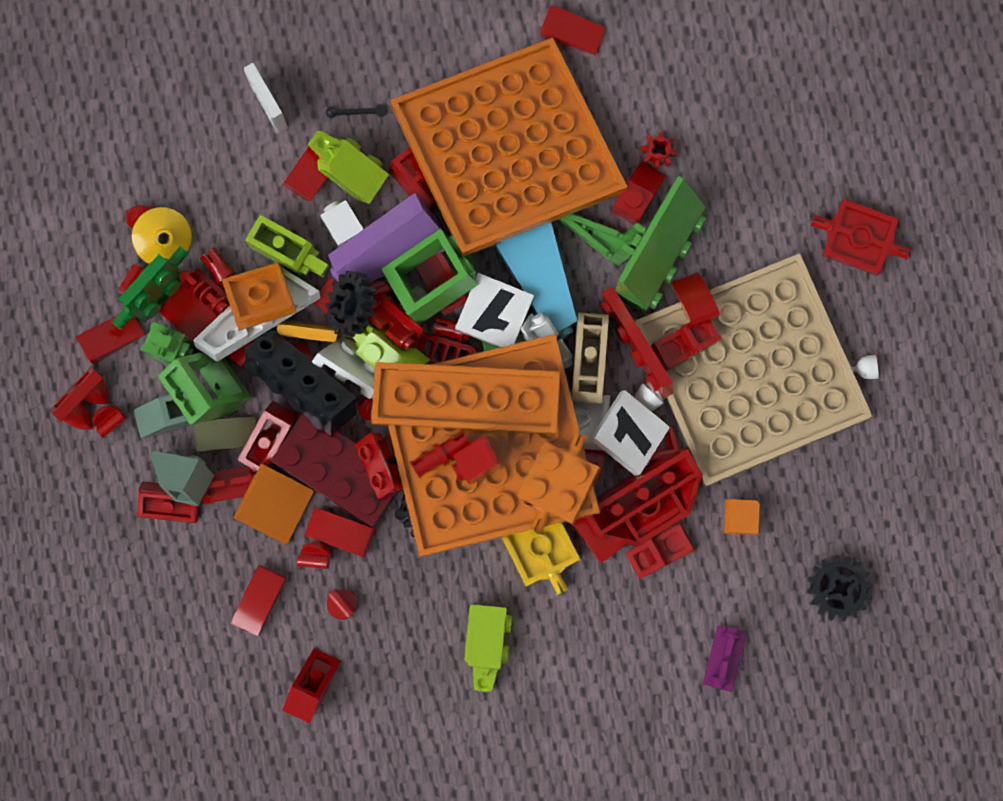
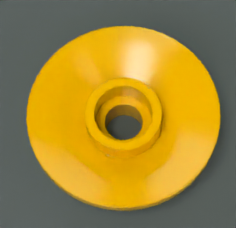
M157 207L144 212L137 219L132 230L133 247L138 256L148 264L158 254L163 258L169 259L179 246L188 252L191 245L192 234L187 220L179 212L171 208ZM161 233L168 234L169 239L166 243L162 244L159 242L158 237Z

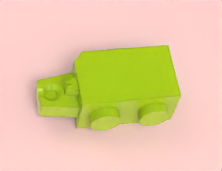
M317 130L308 143V146L320 157L317 161L318 170L358 201L370 204L389 176L381 168L383 163L370 154L365 156L359 151L361 146L351 138L346 137L343 140Z
M259 215L245 239L249 248L276 263L279 262L280 265L299 276L301 274L307 276L310 270L324 278L330 268L327 263L317 258L319 251L314 249L313 244L262 215Z
M370 323L368 327L362 326L363 333L361 335L355 334L353 338L358 348L355 354L374 369L375 362L427 365L430 361L428 357L416 348L406 350L403 347L400 349L385 334L389 329L388 326L380 330L377 326Z
M470 604L464 660L470 667H473L474 690L492 692L497 671L501 670V663L507 664L509 646L503 645L504 633L511 632L512 615H506L507 608Z

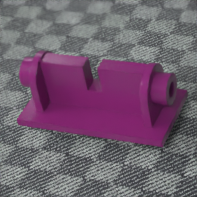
M717 625L703 685L729 692L733 691L747 633L741 632L738 629Z

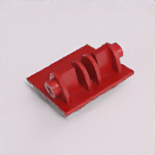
M199 268L195 271H188L186 269L180 274L179 278L182 285L159 310V313L181 333L185 334L193 343V340L230 306L225 291Z

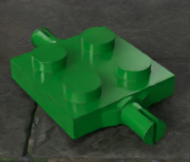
M179 246L169 259L163 258L158 254L119 297L124 309L111 322L122 330L132 317H138L144 323L148 319L153 318L159 312L161 304L166 298L174 295L180 288L181 279L179 278L178 266L189 253Z

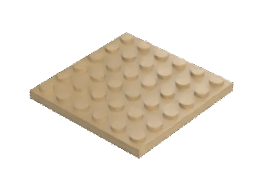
M800 253L709 290L720 312L719 316L710 320L722 340L666 371L673 381V394L666 398L690 454L703 474L701 479L705 487L873 417ZM679 302L635 320V323L651 346L653 342L679 330L681 326L689 323V320L684 315L682 305Z

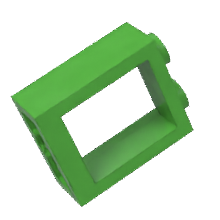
M441 228L381 269L407 315L419 325L479 285L473 276L477 272L475 267L467 257L462 258L454 236H448ZM444 248L458 274L418 300L404 275Z
M203 352L176 358L158 375V378L190 425L233 414L251 397L225 358L217 362ZM199 370L218 399L213 400L194 371Z

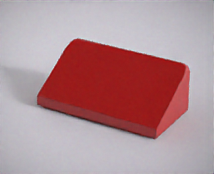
M141 482L138 489L137 517L197 523L199 505L175 502L160 487L159 483Z

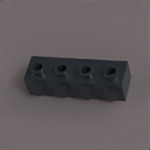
M272 328L244 348L245 367L248 372L254 377L258 376L273 393L280 394L288 400V403L295 411H301L317 429H323L332 436L357 415V397Z

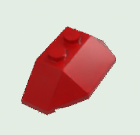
M687 448L648 464L640 475L635 476L632 474L603 492L596 499L600 513L586 516V519L599 539L639 547L690 515L703 474Z

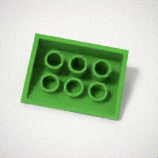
M680 176L675 180L617 282L615 292L621 301L646 314L649 307L654 310L663 295L658 292L663 282L667 284L671 282L677 271V268L673 266L678 256L684 259L692 245L687 240L693 231L699 233L706 220V217L702 215L705 205L684 178Z

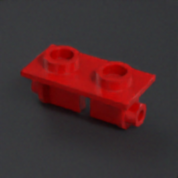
M379 291L375 298L377 302L371 307L374 316H369L368 319L380 330L388 326L389 329L385 334L400 349L403 347L406 350L414 349L425 329L411 319L407 313L383 292Z
M371 432L355 445L359 458L363 462L369 476L370 484L379 500L390 492L394 494L403 490L396 463L386 464L387 460L393 458L386 438L382 437L380 433L374 434Z
M249 466L212 472L214 477L202 498L203 504L244 497L257 471Z

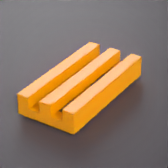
M286 320L277 325V333L285 337L335 342L340 337V335L334 334V329H329L328 325Z

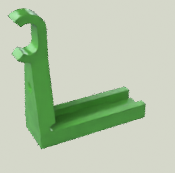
M573 213L558 219L562 222L563 226L569 227L603 257L617 266L621 265L633 254L647 229L635 223L623 234Z

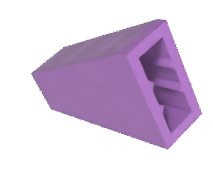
M414 193L330 253L328 256L333 266L330 268V271L338 282L339 274L345 275L348 270L367 274V278L374 281L385 276L381 270L383 267L440 228L448 236L450 235L445 226ZM443 248L442 250H440L439 252H437L436 254L445 251L444 248Z

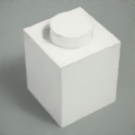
M346 200L341 203L335 201L329 204L323 210L325 213L320 215L338 248L364 230Z

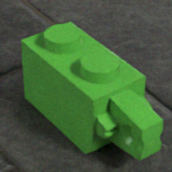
M152 322L150 332L140 349L149 358L168 366L176 358L195 353V349H192L193 343L185 334Z

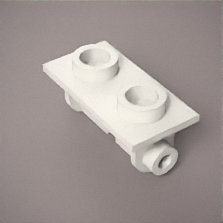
M533 313L530 314L520 328L526 341L553 334L556 337L558 336V332L549 317L544 316L543 313L535 316ZM561 339L557 343L565 369L573 364L571 359L573 355Z

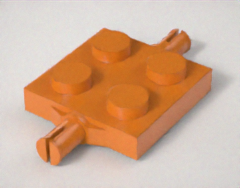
M575 433L569 449L557 448L543 441L517 495V498L533 505L538 511L530 528L542 533L549 517L561 518L571 524L575 523L600 471L598 466L585 461L579 455L588 438Z

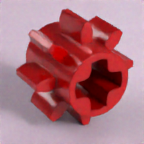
M660 132L659 136L655 138L647 135L646 141L649 146L643 145L640 148V152L647 153L643 164L652 163L655 171L662 164L669 168L671 160L668 157H676L678 152L675 149H671L674 138L667 140L663 137V132ZM654 147L658 150L663 147L665 149L663 156L661 153L654 154Z

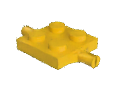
M562 523L546 526L542 533L533 529L501 537L526 587L540 580L549 579L556 595L562 593L557 582H559L563 592L569 590L560 573L566 567L580 561V558Z

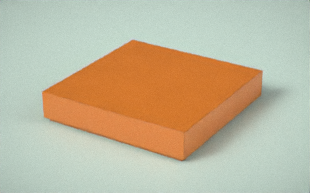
M279 262L221 279L238 331L297 313Z
M260 464L233 518L287 545L314 491Z

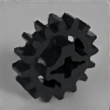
M348 270L345 275L339 274V282H332L333 292L327 293L330 302L325 304V308H328L329 313L325 318L331 320L328 327L329 329H334V334L354 338L355 334L361 335L363 333L362 326H369L368 317L374 316L371 307L377 301L373 300L376 289L370 288L373 281L367 278V274Z
M835 555L833 556L832 564L826 558L821 560L823 568L814 566L812 570L816 576L808 577L806 580L813 584V588L806 590V594H813L814 599L809 602L810 606L818 604L820 608L817 614L821 615L825 611L828 612L829 621H832L838 615L840 622L846 621L847 613L853 619L858 617L856 609L865 611L867 607L863 601L871 600L873 597L866 593V589L873 587V583L865 582V578L870 575L869 571L861 573L859 569L862 563L858 562L855 565H851V557L849 556L843 562H840L839 556ZM836 568L845 569L853 575L850 577L840 575ZM825 575L827 580L824 591L820 592V582ZM835 581L838 584L851 582L843 590L844 596L841 593L828 595L836 587ZM859 585V594L855 601L852 594L854 587ZM829 600L839 602L843 609L833 608L825 602Z

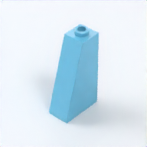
M547 223L496 244V251L519 289L534 295L530 307L535 315L543 313L544 316L549 317L558 332L557 338L559 340L572 335L575 332L573 327L577 324V318L552 223Z

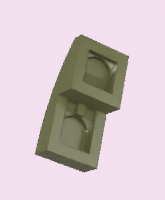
M256 416L216 419L195 424L197 452L205 453L227 449H244L257 425Z

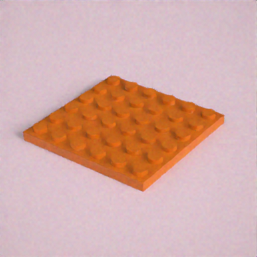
M553 37L390 100L391 108L450 233L457 242L462 257L615 197L622 191L627 190V185Z
M555 334L432 365L560 372L557 434L388 425L420 557L533 530L530 526L538 511L533 505L517 498V495L544 441L557 448L569 449L575 433L580 434ZM463 430L470 443L485 435L502 467L500 470L468 485L465 479L460 482L451 466L457 463L454 458L449 460L450 464L445 467L442 464L420 479L412 468L410 461L432 450V445L437 442L440 445ZM583 447L579 455L587 461ZM593 485L576 519L600 513ZM549 517L545 527L566 521L561 518Z

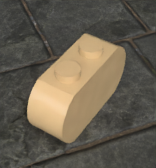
M578 312L571 386L572 402L601 404L608 314Z

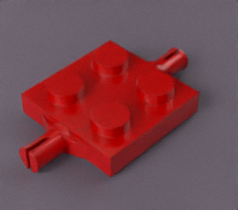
M842 199L837 214L832 220L816 214L812 219L813 221L810 226L827 231V242L822 253L823 257L878 276L884 260L890 254L905 260L909 256L911 248L894 243V232L899 219Z

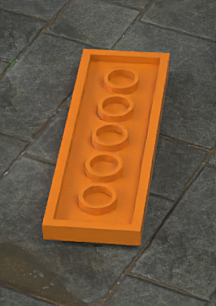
M375 362L371 423L375 425L557 434L560 372Z

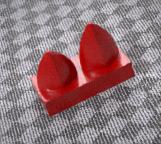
M90 367L50 409L51 413L60 422L64 421L72 427L92 430V418L82 400L85 399L90 403L100 405L109 404V390L103 381V377Z

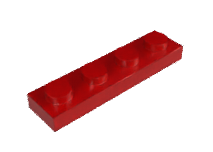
M613 286L602 291L603 304L600 305L603 314H608V320L613 319L617 326L615 331L623 344L628 343L632 350L630 355L638 368L643 367L647 373L645 379L653 392L658 391L662 399L672 395L673 381L615 292Z

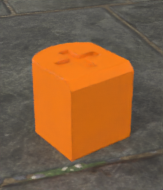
M725 500L724 534L757 536L759 532L760 508L758 501Z

